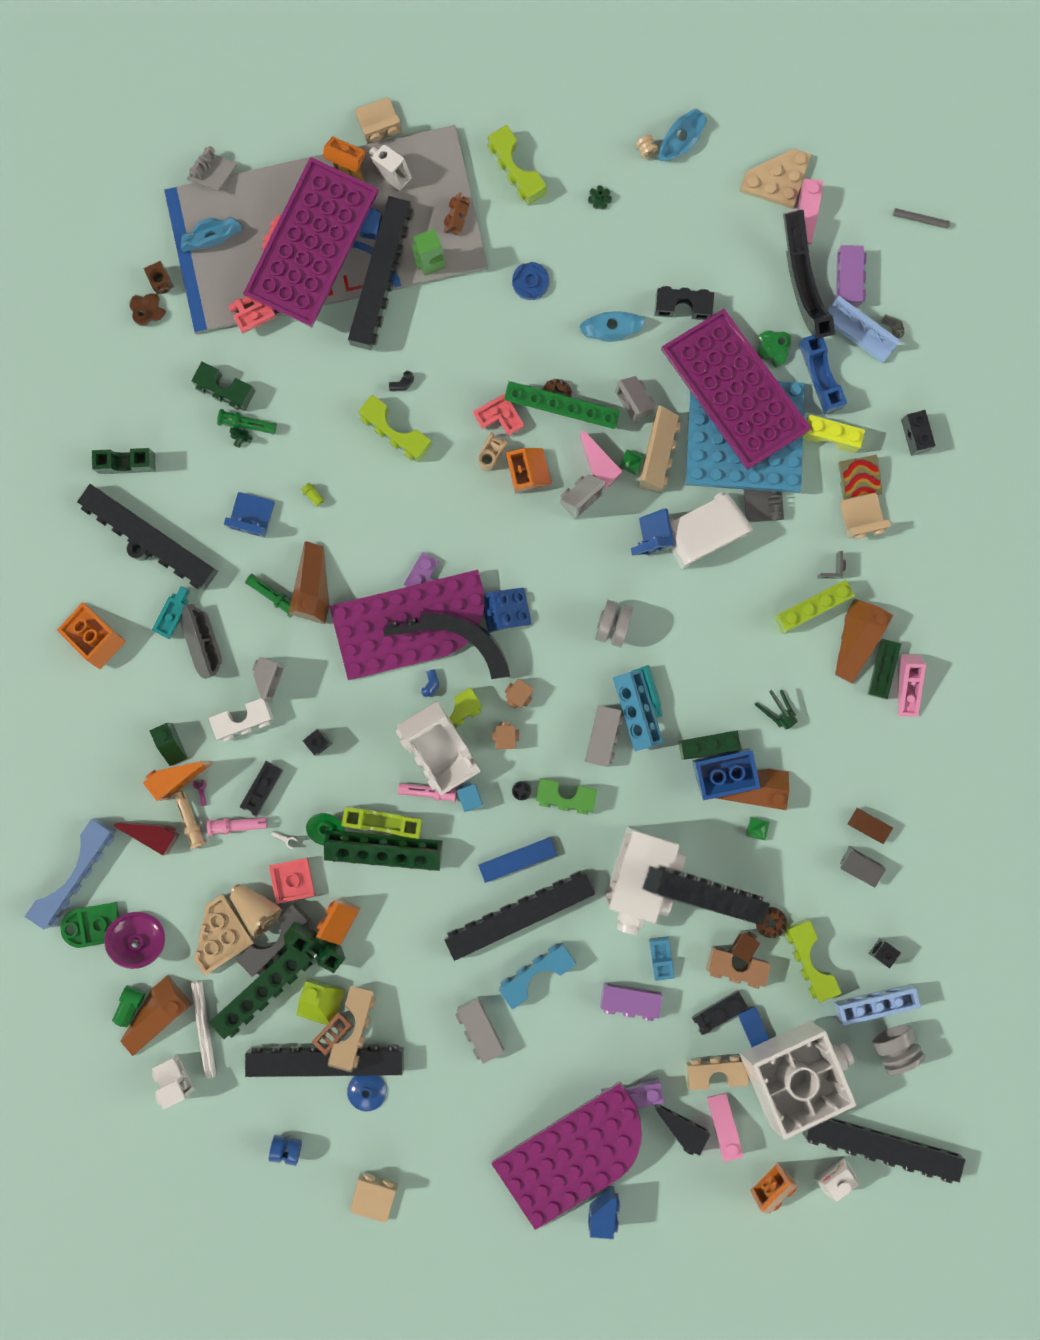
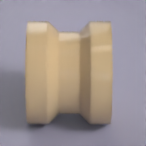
M652 135L642 137L635 144L636 148L641 151L642 159L653 156L659 150L658 146L653 143Z

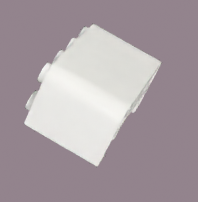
M438 701L397 725L396 733L401 739L400 742L404 749L408 750L410 754L414 753L416 755L414 759L419 767H424L423 773L428 779L430 787L433 791L437 790L440 795L445 794L481 772L470 750Z

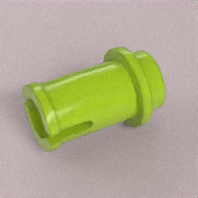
M307 483L301 489L302 495H306L315 507L320 506L325 499L314 488V484Z

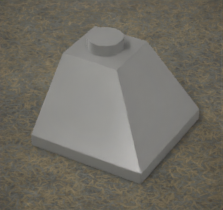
M262 657L256 660L253 665V676L261 699L272 701L285 666Z

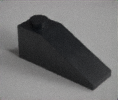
M661 1104L654 1105L657 1113L681 1146L684 1147L683 1150L690 1155L695 1153L700 1156L711 1135L709 1130Z

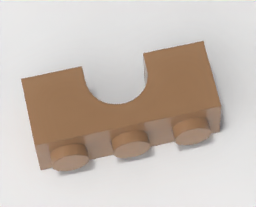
M711 947L706 970L710 972V976L720 979L722 976L729 977V981L738 984L741 981L748 982V986L757 989L760 986L766 987L771 967L768 961L752 957L744 968L735 969L732 967L733 953Z

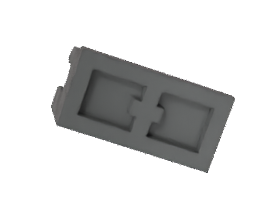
M850 846L840 862L842 870L874 888L886 871L882 864Z

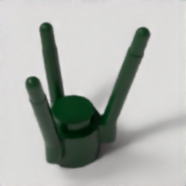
M772 690L769 691L782 711L778 715L780 719H777L759 703H755V706L771 718L779 728L783 726L787 730L798 722L795 718L796 714L792 710L783 690H780V694L787 710H785Z

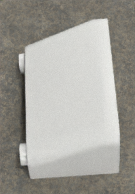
M721 492L714 496L715 500L676 520L670 518L675 545L670 547L681 569L690 566L691 563L700 560L702 557L729 543L737 541L739 538L742 539L748 536L753 531L750 523L729 493Z

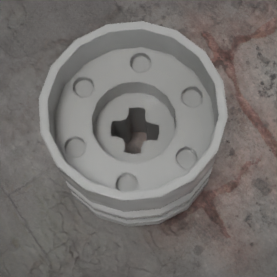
M910 1025L892 1027L878 1034L872 1041L877 1053L880 1056H884L881 1062L885 1065V1070L889 1075L910 1071L925 1060V1055L921 1051L920 1045L914 1043L916 1036Z

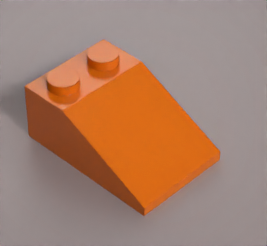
M83 602L57 629L86 661L99 670L126 642Z
M200 761L158 771L153 770L146 775L147 779L143 784L156 801L168 800L211 766L212 763L210 761Z
M777 1163L750 1191L759 1209L764 1213L770 1214L773 1210L776 1211L781 1207L782 1201L787 1196L790 1197L795 1193L798 1185L785 1169Z

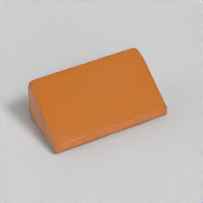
M332 136L324 145L323 158L353 172H357L367 151Z

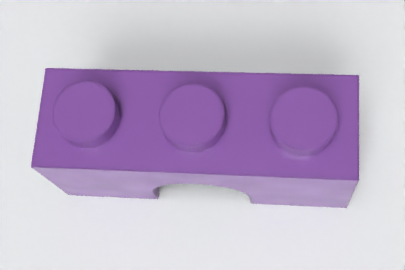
M658 1078L639 1081L638 1085L626 1088L637 1108L664 1103ZM608 1088L601 1089V1093Z

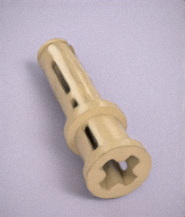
M186 792L175 793L173 796L186 828L184 829V834L188 836L191 844L190 850L206 845L207 842L203 840L200 831L201 826L196 823Z

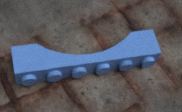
M98 818L91 819L80 834V855L70 878L54 893L35 900L25 917L43 930L54 927L59 921L58 915L60 912L65 911L69 906L71 896L80 890L82 880L91 874L93 870L91 867L94 862L97 863L104 853L102 851L105 846H109L114 840L113 835L116 831Z

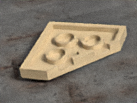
M793 148L746 171L739 192L793 209L811 154Z
M224 894L208 903L204 911V920L201 925L198 948L194 958L204 976L255 943Z

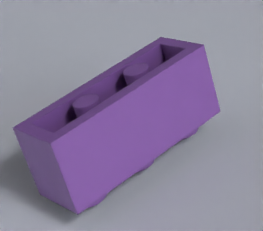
M841 245L837 251L836 298L840 296L855 308H859L866 299V290L863 289V283L866 281L864 264L866 263L867 254L864 253V246Z
M603 983L600 1008L607 1014L614 1015L615 1012H620L625 1017L634 1018L635 1015L642 1016L644 1020L654 1021V1018L659 1019L663 995L657 991Z

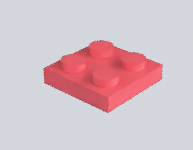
M308 857L269 866L276 904L315 896Z

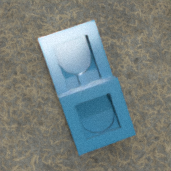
M669 937L649 939L655 981L674 979Z

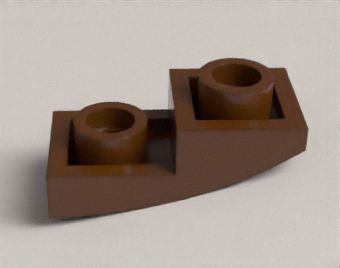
M856 808L848 822L849 826L882 844H885L893 830L892 826L860 808Z

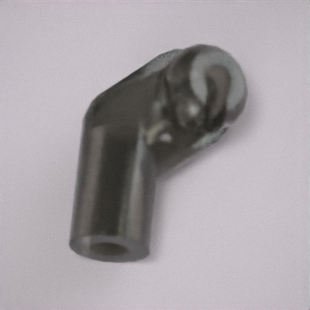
M885 314L881 323L890 326L891 332L896 338L903 337L905 329L902 321Z

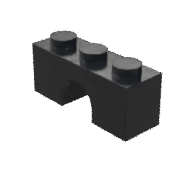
M662 286L657 288L654 316L673 318L675 307L679 304H687L692 310V319L706 320L713 315L714 292H710L708 289L693 291L690 288L672 289L669 286Z

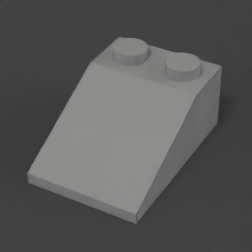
M590 474L585 478L581 476L574 483L576 486L570 490L568 488L561 494L560 504L574 519H577L603 495L606 486L604 480Z

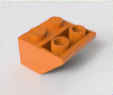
M522 448L506 452L515 494L552 485L543 448Z
M341 897L336 901L333 900L325 912L328 914L327 917H324L317 926L316 930L319 932L316 937L341 945L361 908Z

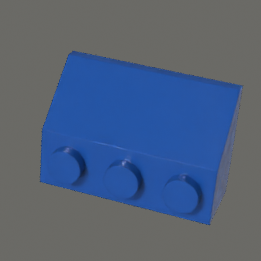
M749 748L692 760L703 800L760 788L753 750Z

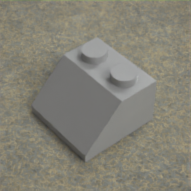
M636 376L618 381L615 390L617 397L633 424L653 414L654 406H656L653 398L647 396L643 381L638 380Z

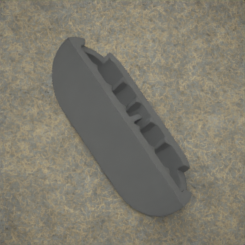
M186 604L182 608L180 618L182 630L196 671L202 678L207 679L217 674L220 664H222V657L206 612H202L194 604Z

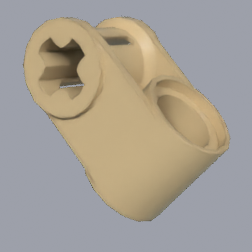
M490 433L479 454V466L482 470H493L500 456L505 451L508 441H503L495 437L494 433ZM485 457H489L492 459V462L484 464L482 460Z

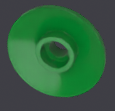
M328 813L313 815L306 824L307 835L312 841L320 845H324L327 830L345 832L341 820Z

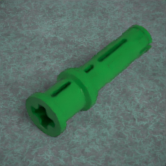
M220 409L217 417L218 426L223 424L232 426L235 429L241 427L273 435L276 432L277 423L245 417L239 412L230 413ZM250 423L264 425V427L250 425Z
M253 573L247 577L245 584H248L272 601L274 607L286 612L289 618L293 616L288 614L291 600L287 597V594L277 592Z

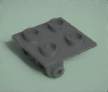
M743 489L745 516L748 522L784 520L782 492Z

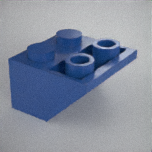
M609 1186L589 1204L588 1229L590 1238L614 1239V1232L618 1233L616 1212L620 1210L619 1194L615 1193L614 1186Z

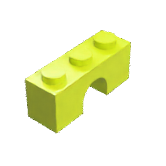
M813 415L807 417L806 421L812 429L803 435V439L816 443L820 441L832 442L837 444L838 449L856 453L861 448L865 433L864 429Z

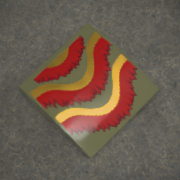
M877 454L838 462L843 500L872 493L882 494Z

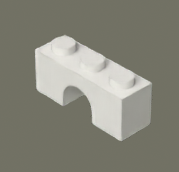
M258 699L245 704L247 717L240 723L233 719L229 711L210 717L209 721L216 740L226 742L234 739L233 735L241 733V735L252 732L254 727L259 726V729L269 726L270 721H273L274 717L268 701Z

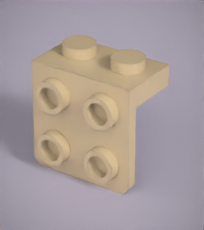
M389 98L378 100L355 110L367 144L402 132L399 117L395 114Z
M876 493L840 502L848 538L862 539L867 537V534L873 532L874 535L886 533L885 530L891 527L890 520L883 519Z
M360 1173L350 1212L383 1223L387 1222L398 1184L389 1179L377 1178L369 1173Z

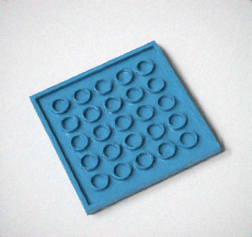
M777 381L804 417L805 383ZM690 391L685 485L790 493L801 492L803 436L747 471Z

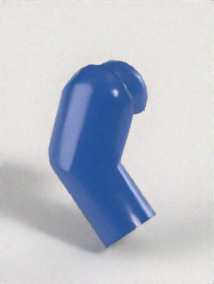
M435 669L426 671L429 682L421 690V694L424 697L433 696L439 688Z

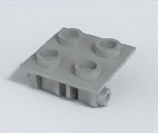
M205 147L202 155L198 157L193 167L189 169L190 173L186 179L219 191L238 164L215 155L213 147Z

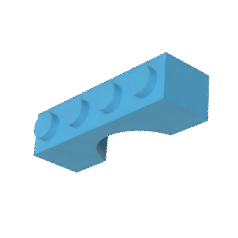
M555 943L548 948L549 952L544 956L540 954L532 960L533 964L528 967L524 965L516 971V976L513 978L507 977L500 982L499 992L512 1010L528 999L527 986L530 979L536 973L552 971L561 976L576 965V961L563 943L560 945Z

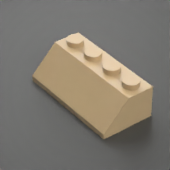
M658 405L638 486V488L659 493L662 487L666 488L668 477L665 474L667 469L670 470L672 458H669L670 452H674L677 440L673 439L675 433H679L681 422H678L679 415L663 406Z

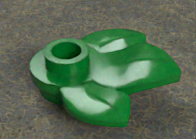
M771 330L762 332L758 338L763 344L759 347L757 354L761 359L772 358L775 367L781 366L788 357L787 349L792 343L791 336L786 332L775 333ZM780 338H784L786 340V342L783 345L778 343V340Z

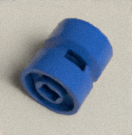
M274 1135L269 1152V1161L280 1163L283 1160L287 1165L297 1166L302 1139L290 1138L287 1140L285 1136Z

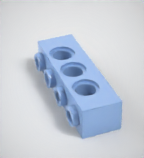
M911 985L834 1002L838 1021L844 1026L921 1008L916 988Z

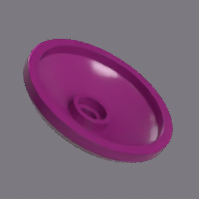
M130 912L118 917L108 927L104 940L105 950L109 958L123 968H143L153 963L162 953L165 945V932L161 923L152 915L143 912ZM133 943H138L139 946H138V947H133L132 944H133Z

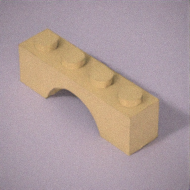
M350 986L345 1007L355 1018V1029L347 1040L333 1044L328 1061L329 1067L352 1072L353 1068H357L360 1056H357L358 1048L363 1047L365 1036H362L364 1028L368 1029L371 1017H368L370 1009L374 1008L376 998L373 997V991Z

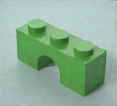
M432 229L414 236V244L411 246L418 270L422 269L424 275L445 268L442 245L436 230Z
M540 778L536 796L539 806L550 808V805L553 804L558 805L559 810L569 811L570 808L577 809V813L588 815V812H593L597 789L578 785L576 794L572 798L565 799L558 793V781Z

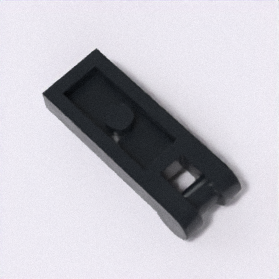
M265 761L242 801L240 808L251 811L252 815L257 817L284 770L269 761ZM252 798L258 801L256 805L250 803Z
M736 990L692 1016V1020L699 1026L700 1034L705 1035L715 1027L748 1009V1006L740 992ZM708 1016L711 1021L706 1024L704 1018Z

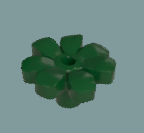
M602 185L597 186V190L592 188L589 192L591 196L588 197V203H594L593 208L598 209L600 206L604 210L607 208V203L612 201V197L609 196L610 190L608 188L603 190Z
M230 428V437L235 439L233 444L235 447L240 448L243 442L251 443L253 437L249 435L247 430L243 429L241 431V429Z

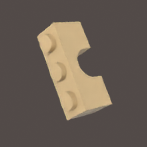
M731 1055L729 1059L711 1057L710 1060L702 1061L701 1058H694L690 1062H686L687 1082L690 1090L710 1089L709 1079L716 1072L726 1074V1081L729 1087L749 1085L748 1073L740 1055Z

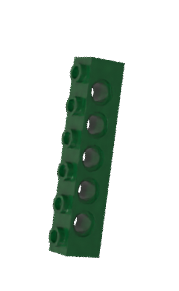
M327 830L324 839V860L440 871L443 841Z
M288 949L210 1020V1025L224 1040L228 1036L233 1038L240 1031L238 1027L243 1022L247 1025L255 1018L253 1013L257 1009L261 1012L270 1004L267 1001L272 996L274 998L278 997L284 991L282 987L286 983L291 985L298 978L296 974L301 969L305 972L312 966L311 960L314 957L308 952L300 956ZM289 960H294L297 963L296 969H291L288 966ZM274 973H279L282 976V982L274 980ZM260 986H263L268 990L267 995L264 996L260 994ZM245 1000L252 1001V1009L245 1006ZM231 1013L238 1015V1022L231 1020Z

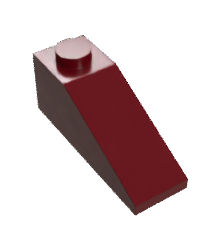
M127 822L114 824L115 828L162 856L169 854L180 835L175 832L176 828L169 824L158 825Z

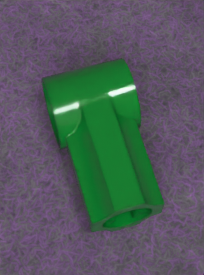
M127 985L121 993L120 1004L112 1022L120 1027H129L135 1011L142 1004L146 993Z

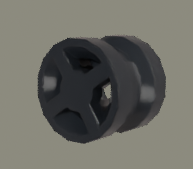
M519 781L512 787V794L515 799L523 801L530 796L531 788L528 783Z

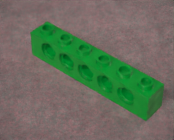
M509 380L504 395L505 401L611 429L616 428L620 410Z

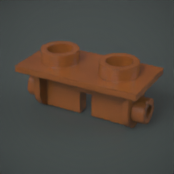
M461 192L452 197L449 202V208L451 209L444 219V233L452 230V234L459 235L462 232L465 219L459 217V214L465 217L470 203L468 202L469 198H460Z

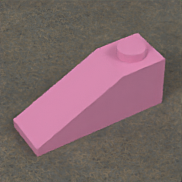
M805 178L800 187L797 210H804L808 244H812L823 181Z
M583 430L580 434V439L591 475L606 482L604 490H606L622 475L623 471Z
M901 654L898 686L899 716L918 717L926 663L921 655Z
M722 1093L707 1097L720 1153L724 1162L743 1158L727 1094Z

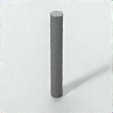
M897 208L893 211V216L947 229L950 225L948 220Z

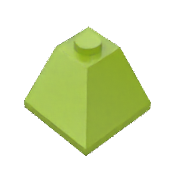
M308 978L305 981L299 999L296 1016L327 1025L339 1012L346 989Z

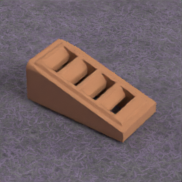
M338 1012L312 1043L327 1056L332 1050L333 1044L339 1043L353 1029L354 1025ZM338 1021L346 1026L344 1030L337 1024ZM333 1026L340 1032L339 1035L331 1030ZM327 1033L335 1039L333 1042L326 1036ZM322 1038L329 1044L327 1048L320 1042Z

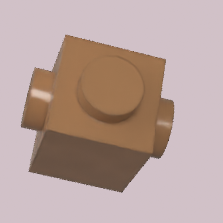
M518 678L514 685L510 683L504 691L507 694L505 698L508 699L506 703L514 709L517 706L522 708L523 705L527 707L532 700L530 695L534 689Z
M500 722V726H496V730H492V742H496V749H516V741H519V730H515V726H511V722Z

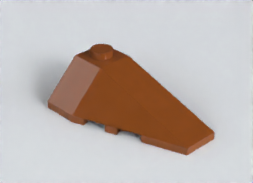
M305 541L288 614L325 624L329 609L324 549L323 546Z
M857 599L853 600L844 619L842 641L835 671L836 676L853 684L884 634L893 614L876 605Z
M775 769L757 770L760 783L759 789L717 797L716 799L787 810L789 772Z
M169 975L152 988L120 1041L132 1056L193 1005Z

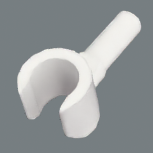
M275 831L272 832L271 835L285 842L288 848H295L289 845L288 841L290 839L297 841L296 837H286Z

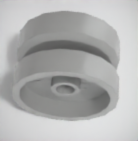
M607 600L604 611L601 612L595 640L605 643L610 632H613L611 644L622 647L634 607L624 604L620 609L619 615H616L617 602Z

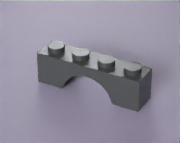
M296 903L292 904L278 918L281 931L274 945L261 947L253 944L236 960L252 977L256 974L260 976L268 968L266 964L270 960L274 962L282 954L280 950L285 946L283 935L294 921L307 928L309 927L307 923L311 918Z

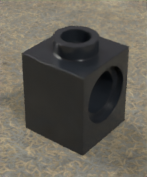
M318 728L303 740L314 756H319L333 744L324 732Z
M879 938L868 954L890 969L901 952Z

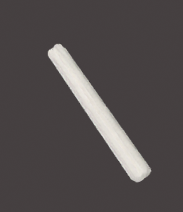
M194 981L191 983L204 1074L205 1078H213L216 1076V1068L202 981Z

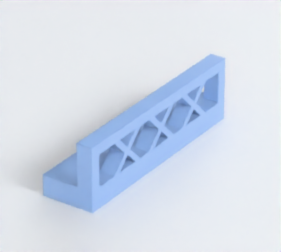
M840 296L836 298L827 310L833 315L834 328L881 363L885 361L890 352L900 342L898 338Z

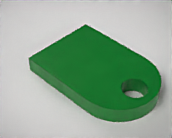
M117 901L79 908L67 913L60 927L64 941L75 948L105 944V934L108 927L119 917ZM69 924L74 925L76 928L74 935H70L67 932Z

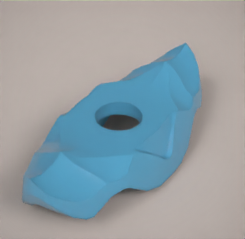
M693 109L681 116L671 126L659 149V161H667L681 156L698 141L707 123L706 116L699 109ZM679 130L686 133L684 141H680L677 138Z
M232 217L226 220L216 218L204 219L196 224L192 232L183 234L181 249L183 252L208 249L223 243L227 238L241 232L243 227Z
M604 312L582 322L580 330L587 338L615 342L638 333L643 328L645 319L628 312ZM614 319L618 324L617 328L609 329L607 321Z

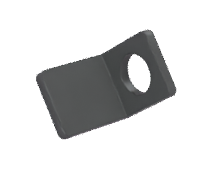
M843 551L836 553V573H820L817 575V578L839 579L843 577V571L846 570V560H843Z

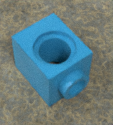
M471 782L459 785L460 789L456 791L464 812L483 806L476 784L471 785Z

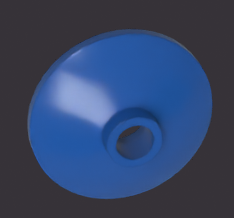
M354 1076L348 1085V1099L360 1111H373L383 1103L386 1097V1085L380 1076ZM364 1090L369 1091V1096H364L362 1092Z

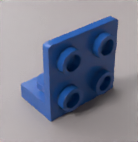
M238 492L231 518L225 517L224 525L229 529L265 538L275 502Z
M667 508L639 518L643 541L638 542V546L631 548L632 556L649 555L675 546Z
M524 588L492 591L484 595V615L489 633H495L507 628L531 625Z

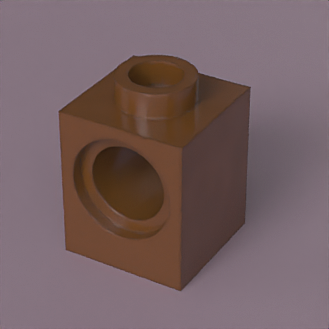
M161 260L143 268L152 289L157 295L168 293L171 288H174L166 267ZM159 277H163L161 282H156Z
M740 931L729 951L749 963L761 943L756 940L758 936L752 932L747 931L745 933Z

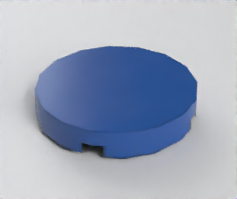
M536 262L519 265L512 276V286L515 293L525 300L541 298L549 287L547 270Z

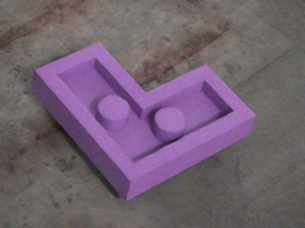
M422 552L403 585L408 587L433 581L430 577L439 561Z

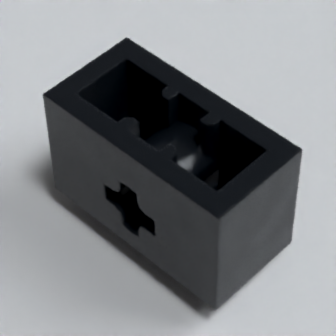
M926 410L907 414L901 419L911 456L928 452L936 446Z

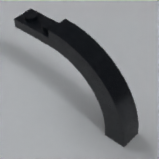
M800 209L783 213L788 249L786 251L788 268L802 318L808 330L816 339L835 335L833 315L827 311L820 298L812 272L804 210Z
M428 610L420 612L421 619L411 617L406 619V622L399 623L398 620H394L384 625V637L428 629L453 632L467 639L479 650L487 663L491 680L510 676L506 657L494 637L481 625L463 615L442 610Z

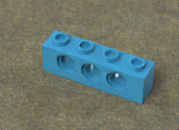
M642 669L613 677L634 750L639 751L664 743Z

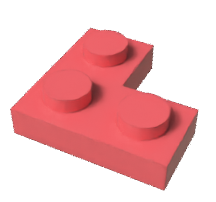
M505 394L473 411V415L482 430L497 421L500 422L507 436L524 428V424L512 403L504 400Z

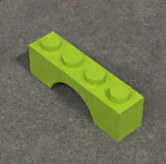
M508 125L488 136L487 148L492 155L495 154L500 169L505 170L508 174L507 179L509 183L517 188V195L520 200L530 205L546 195L547 186L537 171H523L514 164L512 155L517 149V139Z
M372 394L358 411L361 417L360 420L366 426L372 425L375 428L374 431L380 437L386 436L390 440L389 443L395 449L401 448L409 460H416L419 463L432 447V441L417 429L409 433H399L391 429L387 423L389 412L387 405Z
M845 579L774 616V619L783 634L855 595Z
M471 687L454 697L455 706L449 719L454 727L457 728L465 723L463 719L471 716L473 718L481 713L480 709L483 706Z
M351 806L344 808L342 826L374 830L416 839L420 838L423 818Z
M806 918L787 926L785 937L789 945L792 944L795 949L792 952L797 963H801L803 969L800 972L805 981L808 980L810 984L808 991L812 999L816 998L821 1003L842 994L834 975L830 972L817 971L811 963L810 950L818 939L811 921Z

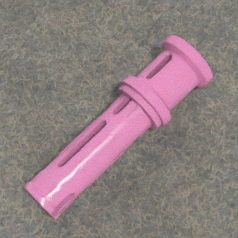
M399 783L398 795L434 798L436 801L448 800L456 803L457 786L440 795L437 790L433 791L430 786Z
M267 817L238 820L224 818L223 820L214 821L207 819L208 836L219 833L229 835L231 831L267 829Z

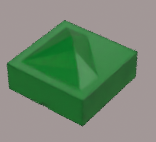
M627 449L619 468L637 475L644 456Z
M750 817L746 836L765 841L770 822Z

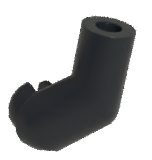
M405 371L400 381L389 382V391H406L414 382L413 373Z

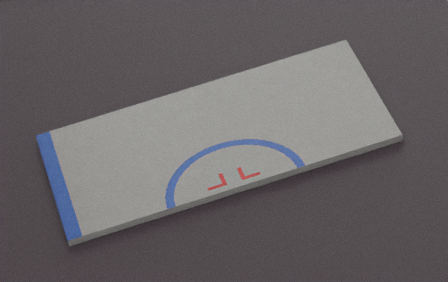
M455 125L357 146L367 151L361 164L364 182L379 190L371 208L379 210L383 217L388 196L411 201L412 209H414L412 221L409 220L407 225L409 227L408 236L403 239L402 243L404 245L403 254L398 257V272L392 278L394 281L392 291L488 269ZM382 145H386L405 159L412 178L400 191L377 172L372 158L368 155L372 147L380 149ZM323 154L312 156V158L334 168L333 162L324 159ZM310 157L231 174L219 191L197 183L164 189L195 334L238 325L233 315L239 313V310L231 312L228 305L234 303V300L246 297L243 292L264 252L261 249L264 243L263 238L265 235H268L272 220H275L277 214L282 215ZM461 192L460 198L467 197L470 203L466 216L464 217L459 214V217L465 219L462 232L459 235L452 234V230L444 233V219L451 209L449 208V202L452 197ZM232 217L243 227L241 232L227 238L223 243L208 249H196L183 252L181 249L183 234L192 232L196 224L204 219L216 218L226 220ZM435 229L442 245L445 268L424 275L422 269L418 270L411 245L414 244V236ZM358 234L323 306L360 298L376 240L361 238L360 234ZM252 302V303H250V304L244 306V308L247 309V308H249V307L255 305V303ZM273 310L276 316L284 315L278 311Z

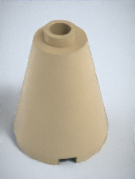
M237 884L230 891L231 901L250 934L255 938L266 933L270 929L268 926L272 922L275 924L283 913L280 906L245 884Z

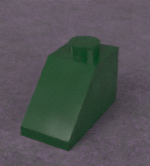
M165 723L149 730L158 751L169 766L188 758L173 723Z

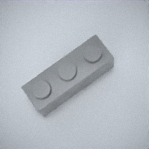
M598 705L585 762L605 767L613 763L615 753L612 752L613 745H617L619 734H616L618 726H622L624 717L621 715V710Z
M479 996L459 1006L456 1018L460 1025L464 1024L466 1031H464L468 1042L472 1041L475 1047L473 1052L477 1060L481 1059L484 1064L504 1054V1047Z

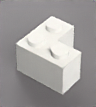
M178 1054L152 1068V1077L160 1086L155 1091V1098L163 1110L185 1099L194 1090Z

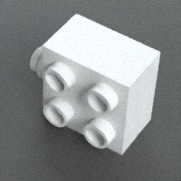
M627 827L604 900L609 909L619 912L617 919L620 920L617 925L618 930L637 936L640 931L639 928L644 927L645 920L656 924L658 914L665 917L669 915L673 900L652 894L642 888L649 866L658 868L660 864L671 868L670 872L673 869L683 871L686 855L678 852L680 845L671 840Z
M811 1021L739 1053L769 1126L784 1140L856 1106L843 1074L850 1065L854 1064V1058L850 1049L845 1043L837 1046L835 1044L831 1045L826 1031Z

